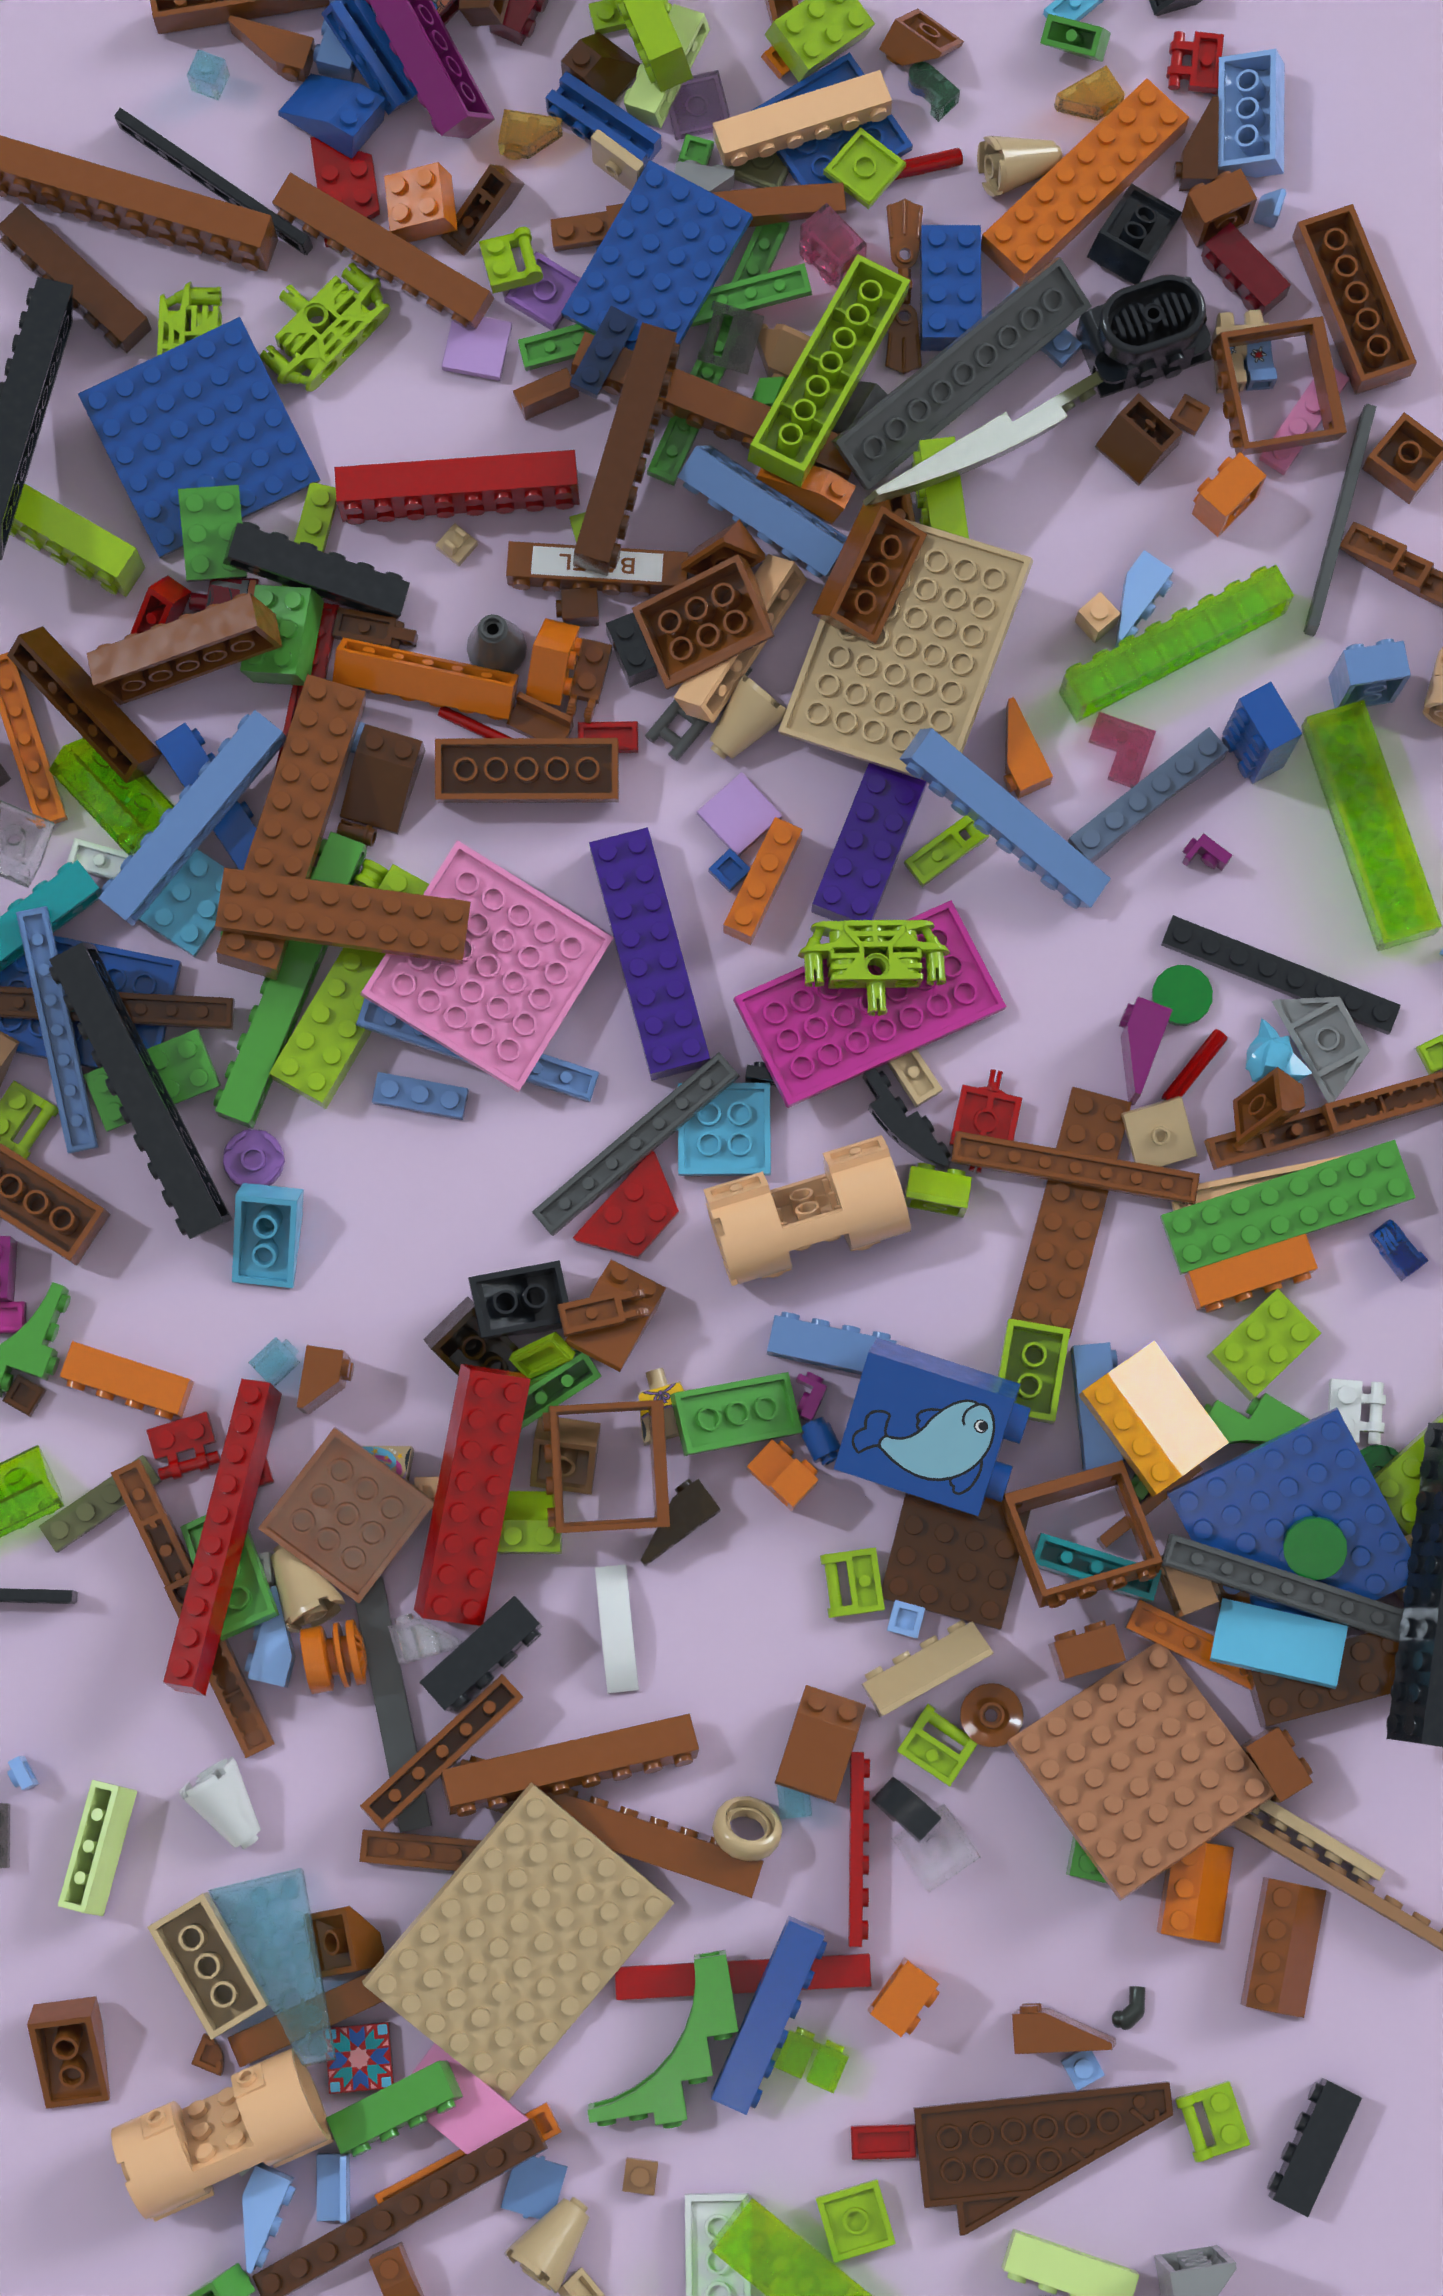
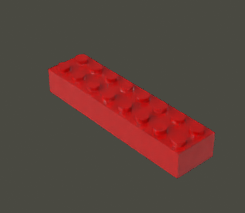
M575 450L334 467L336 502L342 522L353 525L362 524L365 520L376 519L379 522H392L395 518L407 517L409 520H421L425 516L437 515L439 518H450L459 513L479 516L487 511L508 514L512 513L515 509L537 512L543 510L544 507H556L557 509L565 510L573 508L574 505H580Z
M467 1364L460 1365L414 1605V1611L423 1619L477 1626L484 1624L531 1380L522 1373Z

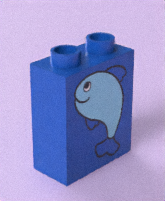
M877 1338L867 1355L834 1469L979 1516L986 1497L999 1502L1003 1500L1013 1466L998 1462L999 1453L1004 1439L1020 1444L1031 1408L1015 1403L1021 1386L1019 1383Z

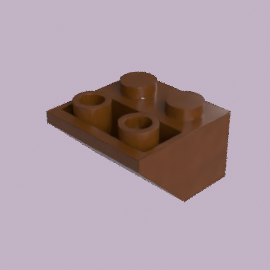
M1138 393L1116 416L1095 445V448L1139 486L1179 445L1183 432Z

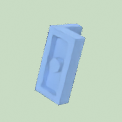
M318 2153L316 2155L317 2221H340V2223H347L350 2220V2154Z

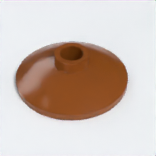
M988 1683L974 1688L965 1697L961 1706L960 1719L965 1733L974 1742L985 1747H999L1007 1744L1010 1738L1019 1733L1023 1724V1707L1019 1698L1012 1690L1000 1684ZM989 1709L994 1710L997 1714V1718L993 1722L985 1718V1713Z

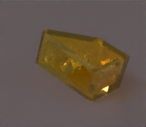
M1106 65L1057 93L1054 108L1057 112L1098 121L1110 114L1124 100L1125 93Z
M504 109L498 139L500 155H504L511 160L531 158L562 137V118Z

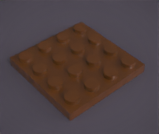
M905 1493L882 1584L883 1599L892 1602L895 1600L924 1607L926 1611L968 1622L973 1621L975 1624L1001 1630L1020 1556L1002 1510V1502L986 1497L979 1516ZM1031 1510L1018 1513L1024 1531H1026Z

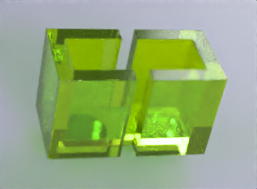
M799 2026L796 2031L789 2029L774 2067L801 2079L813 2049H817L818 2052L806 2080L834 2094L849 2058L847 2054L843 2053L845 2047L828 2039L825 2044L814 2040L815 2033Z

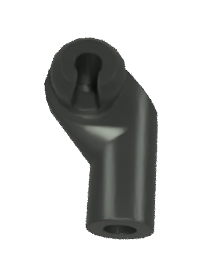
M1129 1986V2005L1123 2011H1115L1113 2013L1112 2024L1114 2027L1122 2028V2030L1131 2029L1144 2016L1145 1987Z

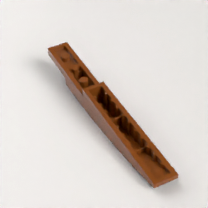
M843 183L711 192L751 213L753 219L748 228L847 213ZM624 203L606 206L607 211L550 219L555 252L600 245Z
M1443 1071L1300 1112L1290 1117L1284 1123L1243 1145L1236 1142V1131L1208 1138L1204 1143L1213 1170L1266 1155L1267 1157L1441 1106L1443 1105Z
M138 1459L111 1472V1475L165 1585L164 1589L178 1618H180L193 1564L169 1514L167 1515L141 1459ZM228 1639L220 1640L209 1682L245 1758H248L275 1743Z

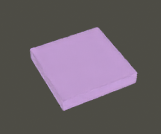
M483 317L477 328L469 324L464 328L452 320L442 370L500 381L512 330V322Z
M742 772L697 811V815L738 856L769 830L775 817L782 819L781 813Z

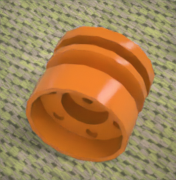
M354 1619L346 1620V1635L344 1636L340 1623H333V1638L328 1639L322 1626L300 1629L303 1663L311 1694L333 1691L334 1676L336 1675L340 1676L344 1688L351 1687V1672H353L358 1686L366 1684V1670L368 1666L366 1648Z

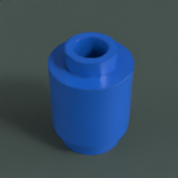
M819 1417L803 1425L802 1431L804 1434L802 1438L814 1463L821 1462L825 1466L836 1461L840 1443L829 1422L826 1423L824 1417Z

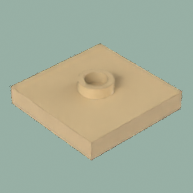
M597 129L591 136L593 163L631 191L644 170L643 162L601 130Z
M1174 1097L1121 1113L1134 1162L1161 1167L1197 1156L1182 1097Z

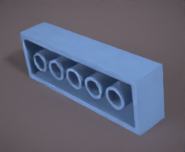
M704 445L694 448L677 476L684 481L683 486L696 495L701 492L709 498L707 502L719 511L726 509L733 514L732 519L735 522L740 519L746 528L750 525L758 531L757 536L761 540L771 545L775 542L783 548L781 552L794 561H797L799 558L808 564L806 569L819 578L822 575L825 577L830 575L847 536L798 503L758 480L755 474L713 446Z

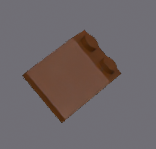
M611 1259L589 1297L615 1291L621 1293L644 1289L645 1296L637 1301L622 1302L624 1312L646 1307L649 1309L650 1315L641 1319L626 1321L625 1324L568 1336L565 1342L570 1347L620 1372L656 1313L666 1287Z
M806 1685L775 1784L835 1803L866 1704Z
M97 1996L34 2004L27 2027L46 2109L108 2101L110 2099L104 2032Z
M1024 2003L1022 2006H1019V2010L1012 2014L1015 2054L1113 2050L1116 2045V2038L1055 2010L1042 2008L1041 2003Z

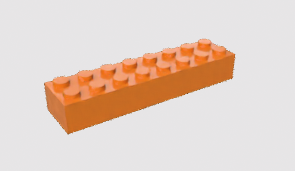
M1146 78L982 234L981 251L1015 283L1022 286L1044 268L1185 133L1189 116Z

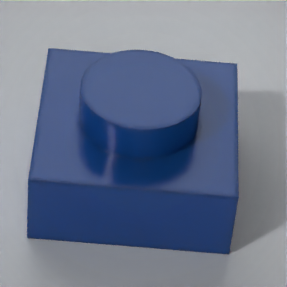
M730 848L708 869V872L726 890L731 892L746 878L750 867Z

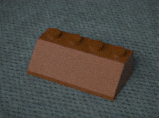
M863 504L811 614L839 630L876 644L927 534L882 505L865 506Z
M1263 1877L1241 2005L1304 2018L1327 1890Z

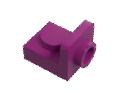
M1203 833L1198 841L1193 837L1182 852L1186 856L1182 863L1188 866L1198 853L1202 856L1200 859L1205 865L1212 869L1217 867L1222 871L1233 855Z
M807 1372L806 1376L799 1373L796 1379L797 1383L812 1389L811 1393L804 1392L797 1407L802 1410L800 1418L808 1422L814 1419L827 1391V1386L822 1384L824 1379L811 1372Z

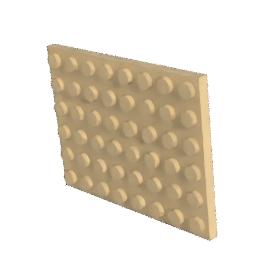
M906 520L925 532L927 536L876 644L839 630L820 619L778 731L782 735L915 777L906 770L907 765L899 758L920 729L933 728L963 753L1033 564V559Z
M531 1782L362 1983L462 2066L509 2101L671 1908L674 1902Z

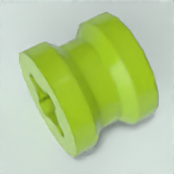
M364 859L362 862L363 869L360 874L355 875L353 881L361 887L378 889L389 870L372 860Z

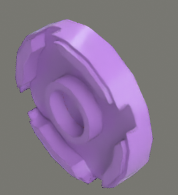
M249 1129L239 1132L230 1139L223 1153L224 1170L229 1179L239 1187H241L242 1183L268 1186L274 1184L282 1174L285 1163L284 1152L274 1136L263 1130Z

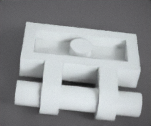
M1331 1378L1329 1382L1328 1411L1336 1407L1338 1408L1356 1444L1359 1443L1360 1432H1368V1444L1380 1445L1381 1433H1384L1385 1423H1382L1383 1405H1386V1395H1383L1384 1383L1371 1382V1394L1362 1393L1363 1381ZM1361 1404L1370 1405L1369 1422L1360 1421Z

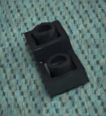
M894 1777L871 1799L893 1822L897 1821L918 1843L942 1819L923 1800Z

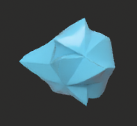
M1261 1018L1259 1034L1246 1052L1245 1069L1250 1072L1252 1082H1258L1276 1067H1279L1301 1083L1300 1080L1312 1072L1293 1053L1290 1036L1280 1037L1277 1031Z

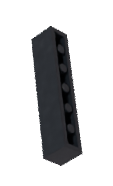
M237 523L233 528L223 564L289 587L312 588L321 598L359 611L395 617L397 619L401 616L410 582L404 581L401 575L393 572H386V574L374 570V566L368 563L358 562L356 564L347 561L344 555L336 552H329L327 554L318 551L317 546L311 543H295L290 541L288 536L279 532H272L270 534L261 531L260 527L254 523Z

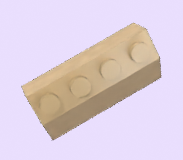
M961 1620L947 1628L949 1635L938 1640L937 1636L934 1635L920 1643L919 1645L922 1650L911 1656L909 1651H906L892 1659L895 1665L883 1671L882 1667L879 1666L865 1674L867 1681L862 1683V1686L879 1717L890 1713L994 1654L973 1621L966 1625L964 1620Z

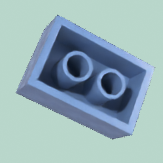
M1384 639L1378 641L1373 646L1364 647V644H1353L1346 647V650H1343L1328 677L1335 712L1395 702L1411 676L1404 641L1394 642V639Z

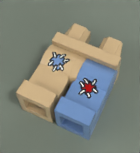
M1261 310L1245 312V325H1235L1234 315L1231 312L1219 313L1212 335V343L1221 332L1269 325V322L1264 323ZM1271 341L1230 347L1239 392L1244 390L1245 385L1246 391L1273 389L1277 381V372L1273 363ZM1214 361L1216 394L1223 393V390H1220L1217 384V373L1219 370L1217 361Z

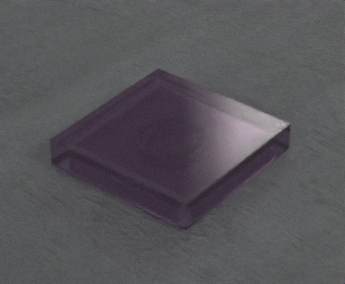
M718 70L693 75V79L681 84L668 113L675 140L684 139L686 134L697 136L713 132L714 122L730 118Z

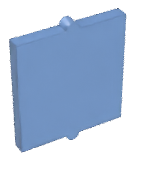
M534 2156L511 2170L500 2208L523 2214L525 2219L529 2216L541 2219L557 2205L568 2166L545 2160V2156H540L539 2158Z

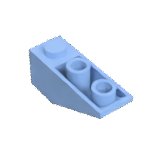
M1145 550L1127 572L1124 580L1120 607L1121 614L1118 621L1115 644L1117 649L1124 642L1130 644L1139 631L1136 625L1142 618L1146 621L1156 608L1153 602L1159 595L1164 597L1173 585L1170 579L1174 570Z
M271 1586V1592L279 1615L255 1626L253 1640L257 1641L254 1653L248 1654L245 1671L249 1672L248 1679L288 1688L296 1656L291 1634L285 1626L277 1587Z
M263 2163L255 2165L242 2195L246 2270L250 2274L256 2269V2266L263 2267L270 2249L265 2248V2245L270 2235L276 2236L283 2220L278 2217L282 2205L289 2206L296 2190L295 2187L291 2186L294 2177Z

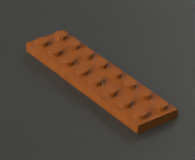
M224 868L215 930L463 964L471 902Z
M1072 1087L1056 1149L1117 1159L1125 1131L1121 1113L1130 1111L1132 1102ZM1047 1180L1010 1319L1070 1329V1339L1109 1190Z

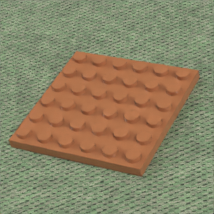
M1154 1643L1010 1738L1007 1742L1008 1746L1120 1901L1275 1796L1260 1771L1170 1650L1158 1643Z

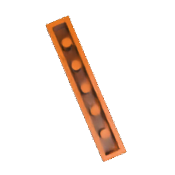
M343 637L336 648L332 681L353 688L368 689L378 695L391 694L399 696L406 701L419 700L428 702L434 707L447 706L457 708L460 712L467 714L475 712L485 714L495 720H509L515 706L519 675Z

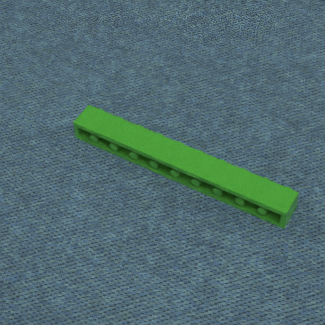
M330 832L328 839L324 838L318 851L320 859L317 866H313L310 880L354 885L353 879L356 874H359L362 862L368 852L365 844ZM290 940L277 980L268 977L264 979L260 989V994L263 995L259 1005L253 1006L249 1015L248 1022H251L247 1034L242 1033L237 1044L239 1054L235 1062L231 1061L225 1073V1078L228 1080L224 1090L219 1089L214 1099L213 1106L216 1107L215 1112L219 1117L251 1129L254 1128L273 1082L269 1072L295 1029L328 945Z

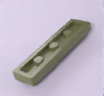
M144 1455L136 1459H141L153 1486L162 1482ZM111 1476L42 1523L39 1528L54 1551L58 1553L124 1508L126 1504Z

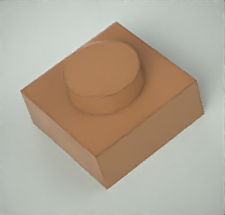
M627 2157L622 2191L654 2195L658 2161Z

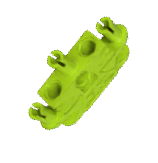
M351 263L348 265L351 270L349 271L345 268L341 277L358 290V294L352 289L349 290L348 285L344 282L341 284L340 278L336 275L310 301L292 285L286 287L289 291L288 293L285 290L281 292L279 299L289 306L296 315L275 335L277 346L281 350L284 349L285 354L289 357L292 356L293 360L289 362L273 345L266 347L269 351L268 353L263 350L260 354L262 362L279 375L277 378L278 383L306 385V391L312 392L316 390L371 336L387 318L391 309L389 304L383 303L379 278L372 280L355 263ZM374 303L376 308L370 311L368 306ZM315 316L323 317V320L319 323L310 322ZM307 369L311 371L309 377L302 375Z
M190 281L185 284L184 289L174 293L173 296L168 298L165 297V294L160 296L157 356L222 325V314L219 306H222V300H220L222 299L221 287H193ZM177 303L181 304L180 310H169V307ZM197 305H203L202 311H199ZM208 305H213V311L209 310ZM190 319H191V331H189Z
M844 920L814 923L810 928L813 935L809 938L806 947L799 951L798 957L804 958L805 986L812 987L814 977L815 987L825 984L823 978V959H827V967H829L827 973L828 978H830L828 988H867V1014L875 1016V1012H877V1016L887 1014L885 988H916L921 985L923 981V974L921 973L923 967L920 961L922 958H926L927 984L934 986V981H936V986L945 984L944 956L950 954V951L932 933L931 930L935 926L931 921ZM923 934L926 942L917 941V935ZM822 936L829 937V943L821 944ZM875 965L879 967L882 974H871L868 966Z

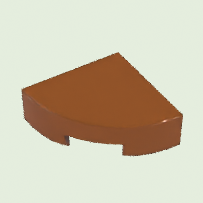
M204 2033L191 2064L222 2076L224 2070L223 2051L215 2039L211 2040L208 2034Z

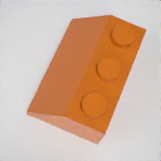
M1205 1843L1165 1871L1156 1932L1220 1943L1234 1847Z

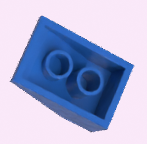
M311 73L278 111V116L352 159L384 121L386 98L360 83Z

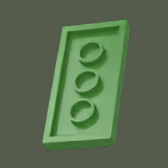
M199 1029L192 1030L147 1049L174 1104L221 1086ZM98 1068L84 1074L83 1076L106 1132L126 1125L127 1123L119 1110L122 1104L118 1096H113L106 1085L105 1080L108 1079L104 1068Z
M789 1372L681 1391L670 1395L684 1456L798 1435L803 1432Z
M206 1515L180 1527L193 1564ZM249 1527L220 1637L221 1641L279 1615Z

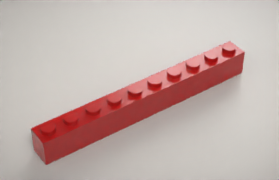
M241 1378L163 1683L178 1692L206 1696L282 1393L269 1382Z

